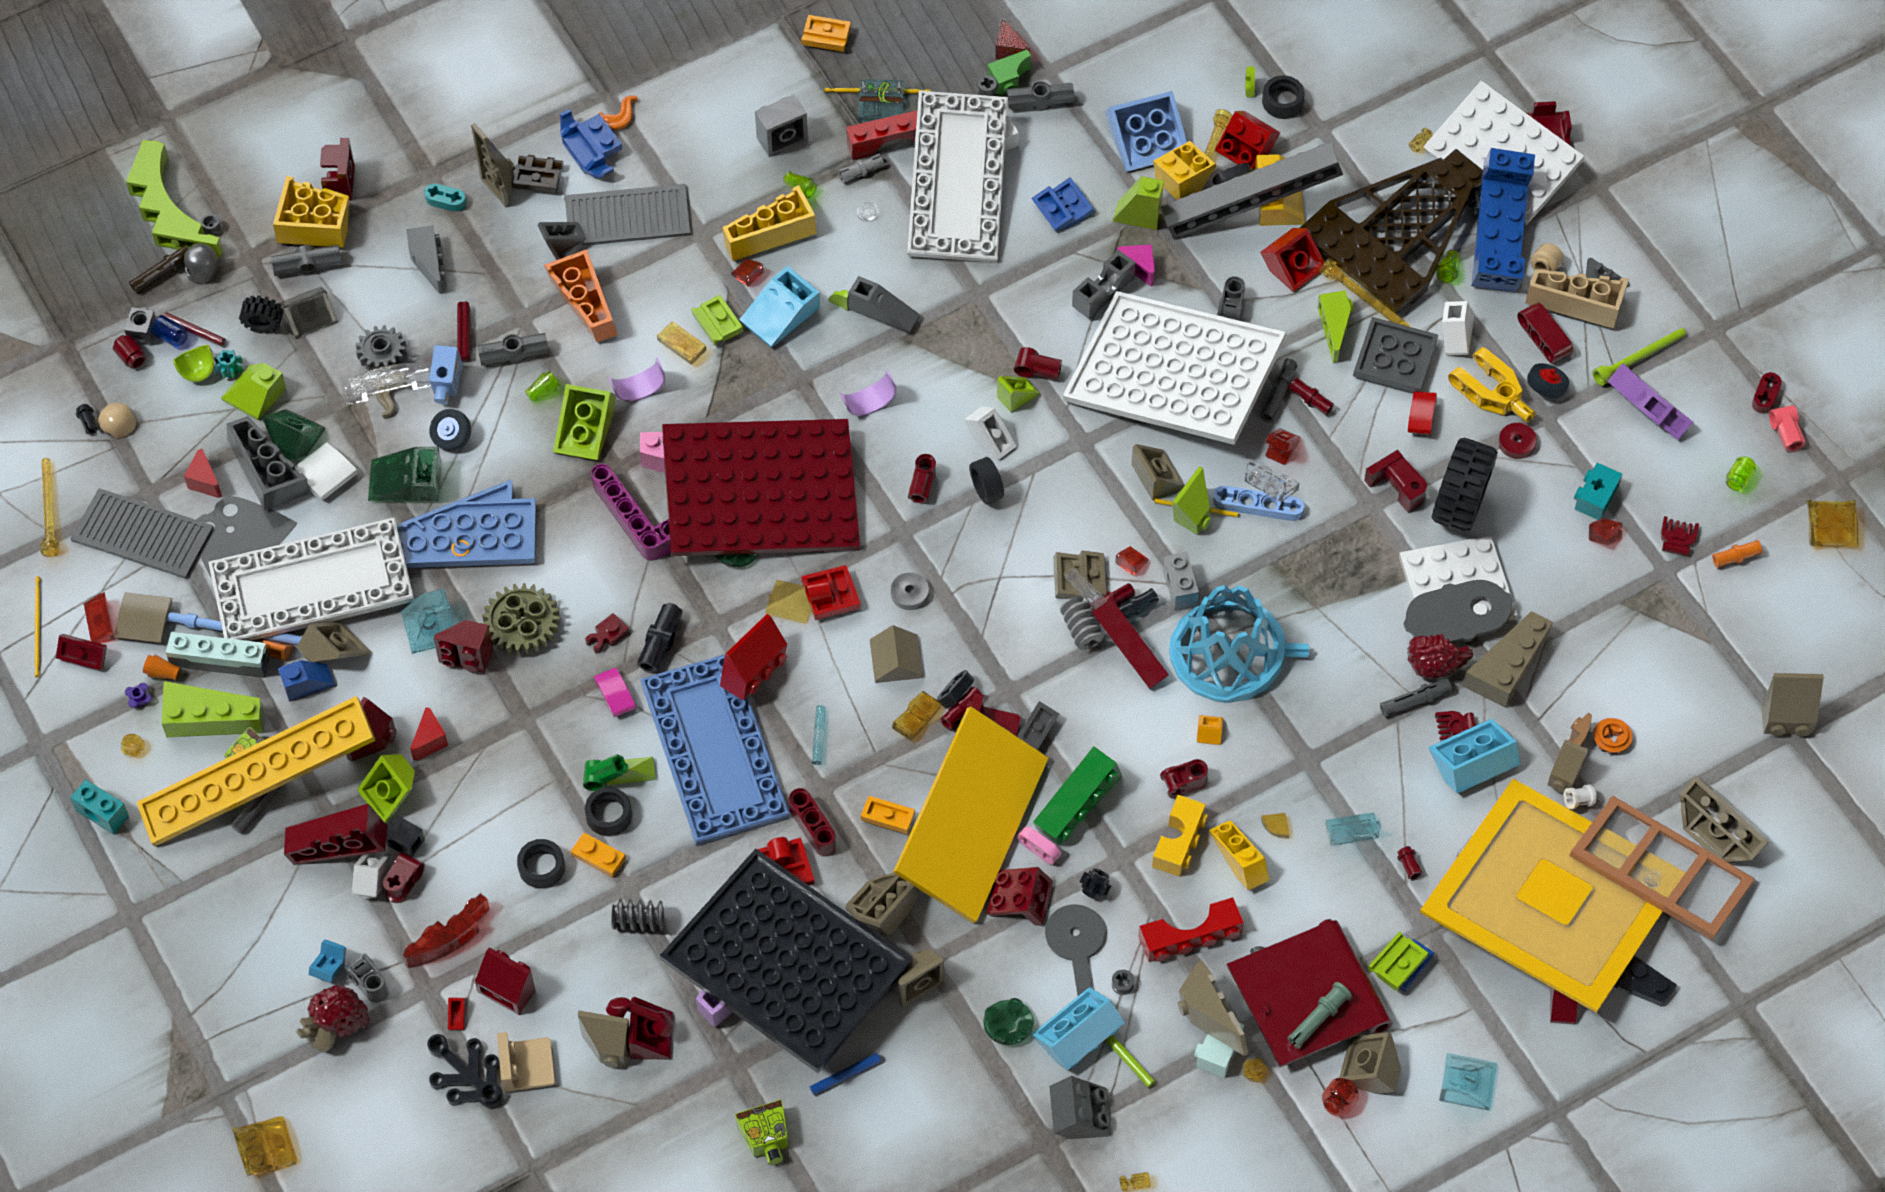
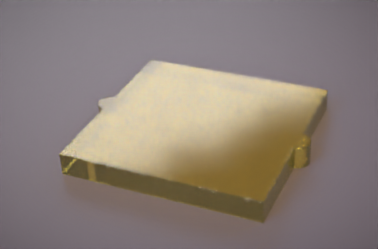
M776 580L772 594H769L770 600L765 614L806 624L811 608L803 586Z

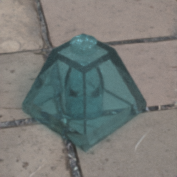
M445 588L421 594L401 611L412 654L434 649L433 638L435 634L454 626Z
M1447 1053L1439 1101L1489 1111L1497 1062Z

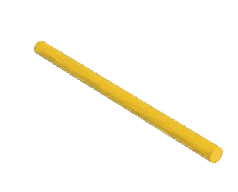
M1155 498L1154 503L1173 506V501ZM1210 508V513L1238 517V512Z

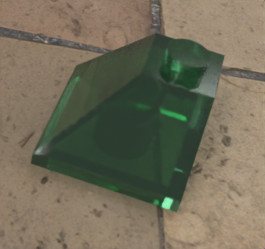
M288 409L267 414L263 417V422L273 445L275 444L280 449V452L283 453V456L290 460H297L307 456L326 428Z

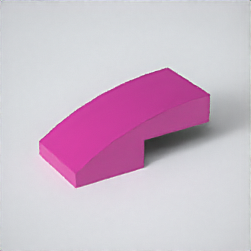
M616 667L594 676L596 685L604 696L605 703L613 717L636 709L630 692Z

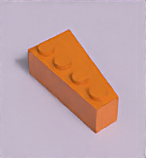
M587 249L544 265L550 281L596 342L618 335Z

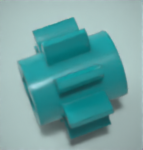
M222 350L219 356L214 357L216 362L214 365L216 373L221 372L223 378H235L238 372L243 371L241 366L243 363L241 355L236 356L234 350Z

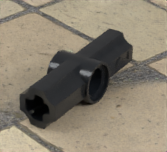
M670 602L663 604L655 624H651L648 628L645 646L637 661L638 667L645 672H657L666 651H670L673 645L675 630L683 614V610L676 604Z

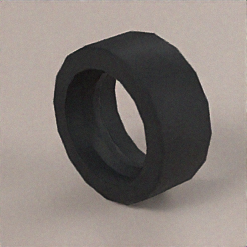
M1281 75L1271 78L1264 85L1262 104L1268 114L1276 118L1285 119L1297 115L1303 108L1304 87L1299 80L1291 76ZM1278 90H1286L1296 96V100L1291 103L1282 104L1274 101L1270 95Z
M989 457L972 462L969 465L970 476L976 492L983 503L989 504L1004 497V486L994 462Z
M599 788L587 798L584 808L588 826L595 833L603 836L618 835L626 830L631 823L632 810L630 799L618 788ZM614 801L622 806L623 813L615 821L601 822L595 818L594 809L602 802Z
M536 839L525 844L517 856V867L521 879L527 885L534 888H548L555 885L565 872V861L561 848L555 842L547 839ZM538 853L553 855L556 861L555 867L543 875L530 873L527 869L528 859Z

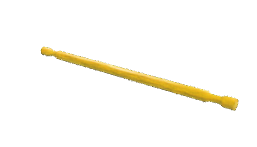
M861 88L824 89V92L863 93ZM870 89L867 93H874V90L878 91V89ZM887 89L889 93H897L896 89ZM901 89L900 91L902 94H919V91L930 90Z
M37 576L35 577V677H39L40 577Z

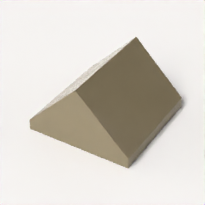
M1139 444L1133 446L1131 465L1152 500L1182 489L1185 486L1163 449Z
M892 625L870 639L875 683L923 678L917 634Z

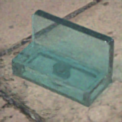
M1374 812L1329 819L1325 822L1330 846L1379 838L1381 824L1380 821H1376Z

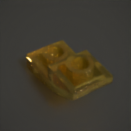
M922 691L909 702L907 710L893 721L892 729L911 741L930 722L942 705L938 700Z

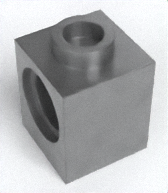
M131 307L124 331L137 344L151 346L157 327L154 310Z

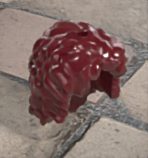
M1443 634L1430 635L1429 637L1423 635L1414 637L1409 641L1407 648V660L1416 675L1428 679L1444 677L1446 674L1451 675L1457 672L1463 665H1466L1468 660H1471L1474 656L1473 650L1469 649L1468 646L1457 648L1454 644L1450 643L1449 639H1444Z
M334 985L316 993L310 999L307 1008L309 1016L314 1017L313 1023L325 1029L327 1032L333 1030L340 1037L351 1035L359 1027L365 1029L370 1021L367 1005L363 1004V1000L359 999L358 994L353 989L346 988L343 985Z

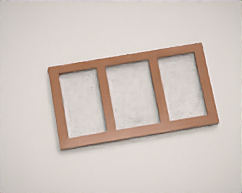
M1615 796L1609 798L1607 804L1569 855L1712 941L1755 880L1754 877Z

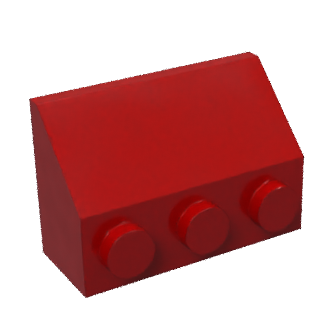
M766 614L725 653L720 687L741 700H744L749 694H754L759 685L764 680L767 681L777 667H781L787 659V642L769 614Z

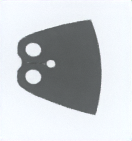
M227 496L216 503L215 509L211 513L203 514L196 519L201 522L209 521L215 525V530L210 533L199 555L211 577L209 561L279 545L292 531L297 522L270 508L264 510L262 505L250 500ZM225 505H236L238 508L237 513L233 516L224 515L223 508ZM228 526H233L234 531L228 533L226 531V528Z

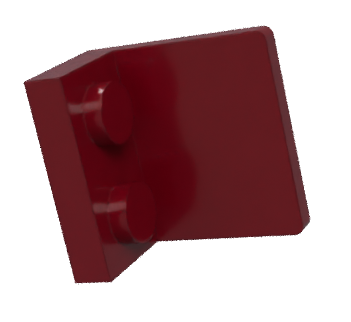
M1039 867L999 870L993 884L987 914L990 916L1023 914L1034 925H1043L1053 880Z

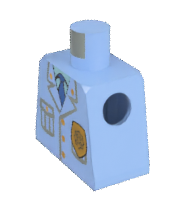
M434 345L430 385L435 394L434 402L438 404H447L449 396L457 395L463 369V363L457 347Z

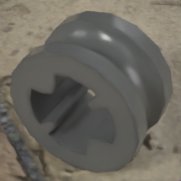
M1125 969L1116 971L1112 976L1111 982L1113 991L1119 995L1129 994L1134 987L1133 974ZM1122 978L1127 979V986L1125 984L1124 986H1119L1118 979L1121 981Z

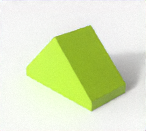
M999 376L997 379V398L1010 412L1018 409L1039 394L1026 377Z

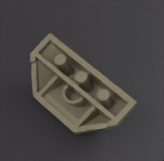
M1695 776L1680 792L1683 829L1704 849L1724 861L1754 860L1769 843L1768 839L1752 821L1721 793L1699 777Z
M895 873L884 874L867 881L846 904L845 909L872 931L890 936L911 913L920 889Z

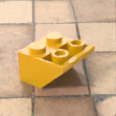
M1191 141L1153 160L1155 179L1164 180L1163 188L1176 200L1189 196L1192 193L1200 192L1216 168V164Z

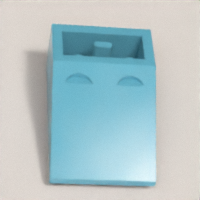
M787 266L769 281L739 321L772 348L820 308V292Z

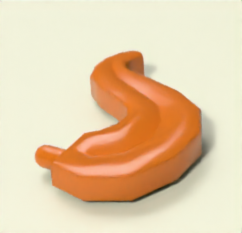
M634 95L626 96L622 100L619 114L603 115L602 112H599V114L612 131L624 129L631 123L632 102H637L638 98Z

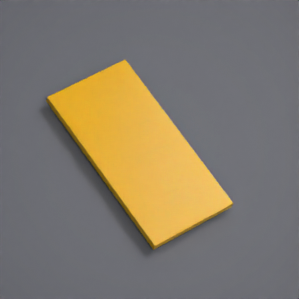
M973 707L967 708L893 873L971 923L977 922L1048 757Z

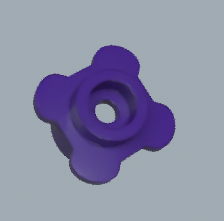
M140 683L138 686L125 689V695L129 698L128 705L131 708H141L151 702L152 697L148 694V685L146 683Z

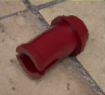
M1410 846L1401 848L1397 852V859L1402 862L1408 879L1412 880L1420 877L1423 871L1415 857L1416 851Z

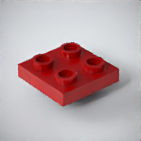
M847 565L801 576V583L815 620L861 609V603Z
M777 837L770 840L766 845L767 847L757 849L807 885L815 884L801 837L789 841L786 837Z

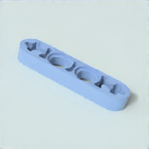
M1219 486L1213 493L1214 505L1222 510L1289 521L1299 520L1304 512V503L1297 497L1231 486ZM1222 495H1226L1225 500H1221ZM1234 496H1237L1236 503L1233 502ZM1248 497L1253 500V503L1251 505H1243L1240 500ZM1267 501H1272L1276 504V507L1274 509H1267L1263 504ZM1281 504H1284L1283 510H1280ZM1291 506L1296 507L1295 512L1290 511Z

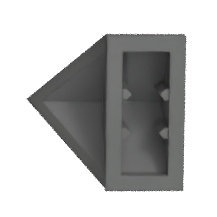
M539 222L537 225L556 260L578 253L586 240L578 222Z

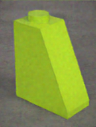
M1141 176L1118 201L1113 222L1157 230L1162 213L1164 180Z

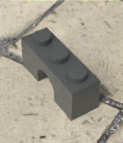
M1117 250L1103 263V270L1095 281L1087 277L1073 290L1072 307L1090 319L1114 297L1116 291L1120 292L1135 278L1136 262L1120 250Z

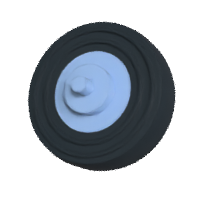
M442 410L434 416L430 423V438L437 447L445 451L459 450L470 439L471 423L467 416L458 410Z

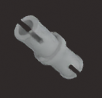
M878 153L868 159L855 161V164L838 170V174L842 183H846L860 176L863 178L867 176V173L884 167V162Z

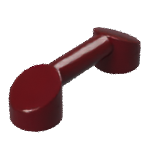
M617 997L610 1000L606 1007V1012L610 1016L624 1018L628 1011L655 1021L652 1028L655 1033L663 1037H669L674 1029L673 1022L666 1013L662 1011L659 1013L638 1005L625 997Z

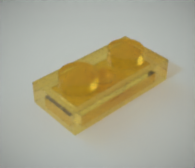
M673 321L657 335V340L690 365L707 351L704 343Z

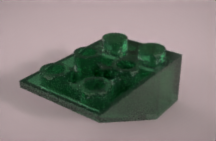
M412 447L372 459L368 501H439L442 463L439 447Z

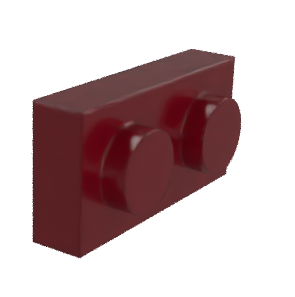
M61 634L58 638L55 658L101 670L104 668L107 645Z

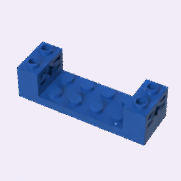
M1490 148L1483 165L1471 286L1516 293L1523 280L1525 258L1521 257L1527 190L1534 174L1535 154Z

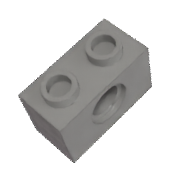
M1188 553L1164 556L1163 574L1174 611L1197 607L1199 590Z

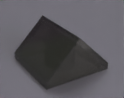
M321 286L279 302L281 307H283L284 317L295 339L338 323L327 291Z

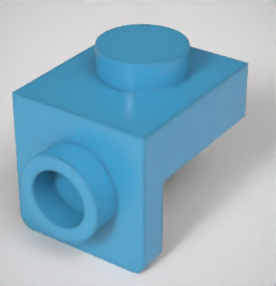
M324 939L321 943L320 954L309 967L308 975L332 983L345 966L346 947Z

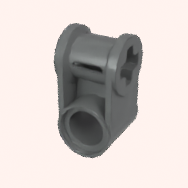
M1232 276L1226 280L1217 316L1240 321L1245 292V282L1240 277Z
M366 953L362 955V959L352 966L344 967L350 980L354 985L358 986L369 1001L377 1003L387 997L388 988L385 979ZM374 985H380L376 989H370Z

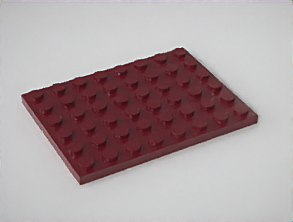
M848 419L662 424L671 556L860 549Z

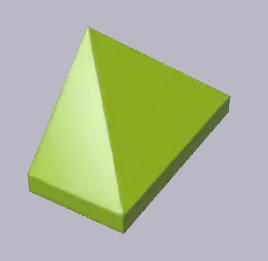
M653 756L624 759L628 764L627 773L608 781L607 785L656 780Z

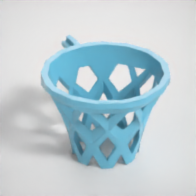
M1226 585L1216 587L1208 597L1205 596L1200 606L1195 607L1179 620L1170 639L1169 654L1178 679L1193 693L1215 702L1230 703L1249 700L1266 691L1280 674L1284 658H1308L1309 644L1285 643V636L1280 624L1269 610L1262 607L1258 598L1254 599L1249 589L1239 585L1229 589ZM1219 608L1243 610L1257 619L1254 623L1251 637L1246 632L1238 633L1230 644L1223 632L1217 631L1210 636L1209 621L1206 616H1203V613ZM1201 626V640L1193 643L1194 635ZM1188 628H1190L1192 634L1189 646H1181V639ZM1267 631H1269L1273 639V649H1269ZM1261 632L1264 636L1265 645L1259 642ZM1219 642L1224 654L1213 662L1210 648ZM1243 643L1249 647V654L1245 664L1236 654ZM1182 654H1188L1187 664ZM1192 654H1203L1208 670L1198 676L1191 671ZM1254 657H1265L1264 671L1255 676L1249 671ZM1228 665L1240 673L1232 687L1223 686L1217 674L1218 671ZM1212 676L1215 684L1204 681V679ZM1244 677L1249 679L1248 681L1240 685Z

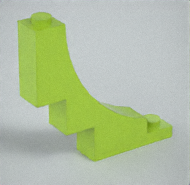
M142 140L126 184L130 195L143 197L139 210L143 221L155 223L152 231L155 245L178 250L185 244L188 247L195 244H206L220 258L223 252L220 238L211 234L205 235L202 224L184 214L172 202L165 191L164 170L168 155L164 143L156 140Z

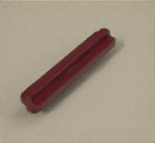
M467 301L457 303V348L462 362L470 360V306Z

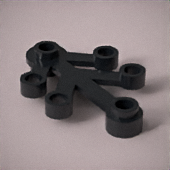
M435 1034L428 1039L427 1046L430 1054L435 1057L441 1056L459 1073L442 1074L434 1072L429 1077L430 1086L433 1089L439 1090L444 1085L471 1084L476 1089L471 1091H460L457 1088L450 1089L446 1094L450 1105L457 1106L462 1101H479L482 1106L492 1108L501 1103L503 1091L496 1084V1070L499 1068L500 1062L496 1055L489 1054L484 1058V1066L487 1070L486 1083L478 1077L479 1054L482 1052V1044L479 1039L472 1038L466 1044L469 1053L468 1066L448 1049L449 1046L445 1036ZM473 1044L479 1045L475 1050L470 1049V1046ZM437 1045L443 1046V1048L440 1050L434 1049ZM490 1060L496 1061L493 1066H489L487 1063ZM435 1078L442 1079L438 1084L433 1083ZM490 1093L495 1094V1097L492 1099L486 1098ZM453 1094L459 1095L456 1100H452L450 1097Z

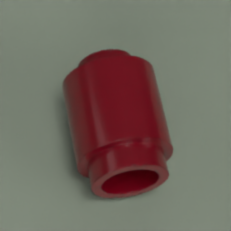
M121 335L114 341L113 351L126 366L136 369L145 362L146 357L143 349L130 335Z

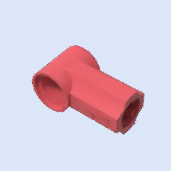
M1791 405L1770 410V424L1774 430L1778 431L1785 450L1795 452L1804 447L1806 442L1798 425L1799 416L1796 407Z

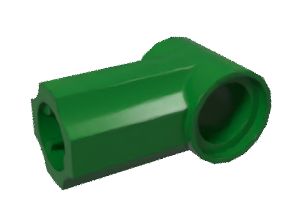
M616 754L602 761H586L583 787L589 791H596L599 788H604L606 782L627 773L628 764L625 762L624 757Z

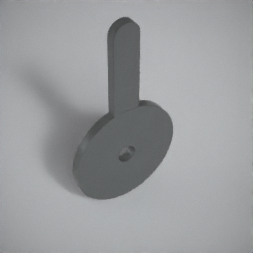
M1078 904L1066 905L1054 911L1047 920L1045 938L1048 946L1056 955L1072 960L1078 997L1087 988H1092L1087 958L1093 956L1101 948L1105 938V927L1100 916L1091 908ZM1077 929L1080 933L1077 936H1073L1070 931Z

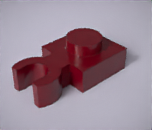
M612 613L595 626L597 633L589 634L585 638V643L588 646L592 642H597L593 647L594 653L597 654L602 651L606 642L613 646L629 633V628Z

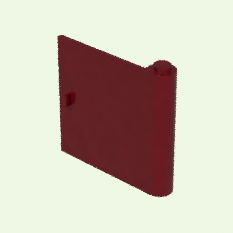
M1326 919L1317 927L1229 962L1226 965L1279 1067L1288 1065L1366 1031H1370L1371 1034L1382 1033L1393 1024L1391 1017L1337 920ZM1335 982L1344 985L1350 991L1352 998L1349 1001H1345L1337 1009L1338 1013L1335 1016H1329L1299 1049L1295 1048L1294 1045L1296 1043L1294 1042L1292 1045L1287 1037L1317 1008L1318 1000L1321 997H1325L1333 989L1332 985Z

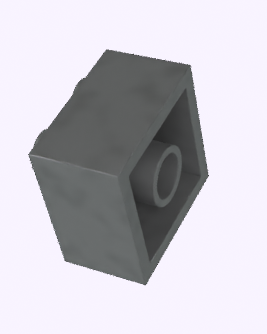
M795 94L784 97L773 104L763 106L755 111L757 139L768 157L808 140L807 113Z

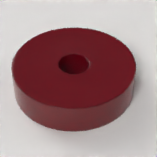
M1511 423L1501 430L1498 444L1500 450L1506 456L1513 459H1523L1530 456L1535 450L1537 437L1534 430L1528 425Z

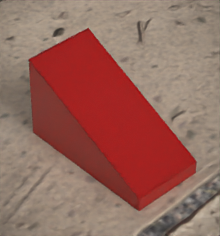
M466 997L448 998V1030H464Z

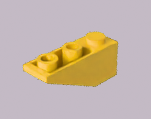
M1231 820L1209 830L1210 835L1236 878L1247 890L1270 881L1264 856Z

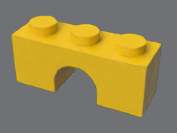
M1177 795L1169 816V827L1178 829L1182 835L1175 839L1161 836L1153 855L1152 868L1179 877L1183 869H1188L1192 858L1189 855L1191 848L1196 849L1200 835L1197 834L1200 827H1205L1208 814H1205L1206 804Z

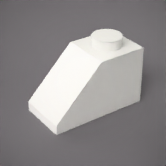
M981 406L964 419L975 439L997 459H1001L1016 447L995 408Z
M378 852L361 856L354 865L353 894H359L360 897L369 899L376 897L383 889V879L387 874L391 859L390 853Z

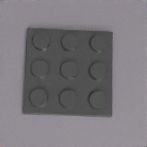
M1372 317L1353 376L1413 393L1414 391L1421 392L1438 340V334Z

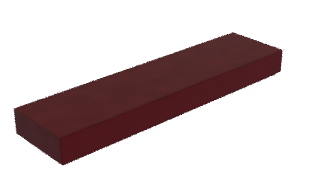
M1109 599L1092 612L1149 689H1152L1169 676L1112 599Z

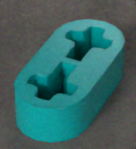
M434 183L428 185L424 190L425 200L428 205L454 212L461 211L466 206L465 194L460 189Z

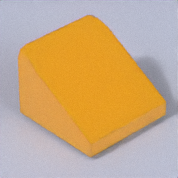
M1199 715L1196 741L1198 743L1220 745L1223 718Z

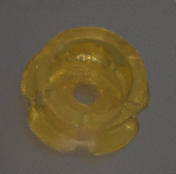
M127 734L121 741L122 753L131 757L139 755L140 751L145 747L144 741L137 734Z
M1260 1058L1248 1059L1243 1064V1074L1251 1082H1259L1267 1075V1065H1264V1061Z

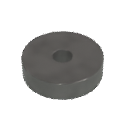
M903 573L897 576L891 584V598L899 608L915 610L922 607L928 600V583L919 574ZM913 590L912 593H907L906 591Z

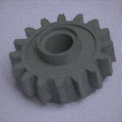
M383 325L382 330H378L377 326H374L373 332L365 330L366 336H359L360 342L356 343L357 358L360 359L361 366H367L368 371L374 370L377 373L389 372V370L394 368L397 369V365L404 362L403 356L407 355L406 341L403 339L401 332L396 333L394 327L387 330L386 325Z

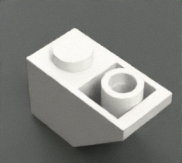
M1468 301L1445 302L1442 324L1446 356L1469 355L1474 314Z

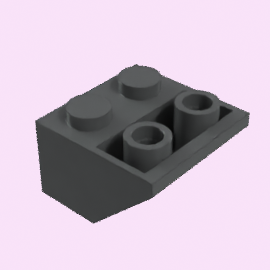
M1074 1076L1049 1086L1054 1134L1069 1139L1108 1137L1111 1135L1106 1087Z

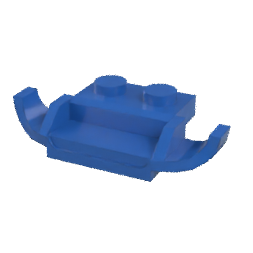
M570 109L561 112L560 133L562 144L583 173H588L596 178L613 173V167H609L606 164L605 158L622 150V144L601 115L598 114L580 123L574 120Z

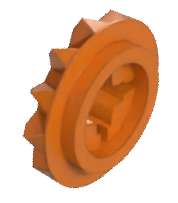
M1617 718L1601 720L1593 731L1594 742L1599 746V750L1603 749L1608 754L1612 752L1620 754L1621 751L1627 750L1632 742L1630 727L1624 721ZM1609 730L1613 736H1617L1616 743L1611 738L1607 739Z

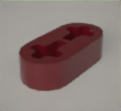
M1765 373L1761 377L1752 401V407L1758 413L1765 414L1773 408L1782 383L1780 376L1776 373ZM1769 382L1773 383L1771 389L1766 388ZM1763 396L1767 397L1765 404L1760 403Z

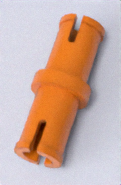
M1758 540L1741 546L1736 544L1731 546V549L1714 553L1712 555L1713 563L1716 568L1734 562L1738 564L1743 562V559L1762 554V547Z

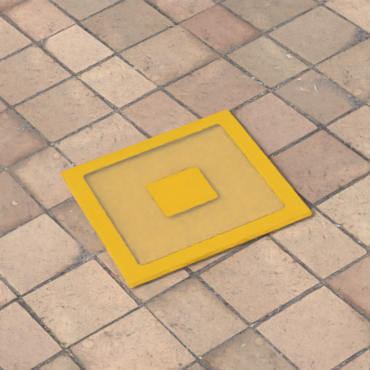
M1513 778L1424 903L1419 913L1597 1013L1663 911L1570 857L1571 850L1592 822ZM1602 828L1585 850L1619 870L1636 846ZM1645 851L1628 876L1668 898L1685 873Z

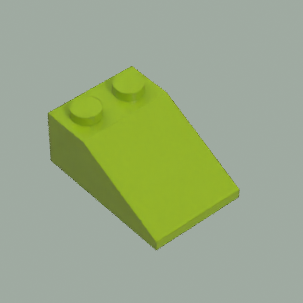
M566 384L553 453L599 460L613 418L616 395L610 391Z

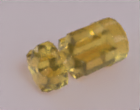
M1426 127L1421 130L1422 133H1418L1409 142V148L1413 152H1419L1427 143L1426 141L1432 137L1433 132Z
M1148 1172L1131 1174V1179H1127L1125 1175L1119 1178L1122 1191H1128V1186L1131 1185L1134 1190L1151 1187Z

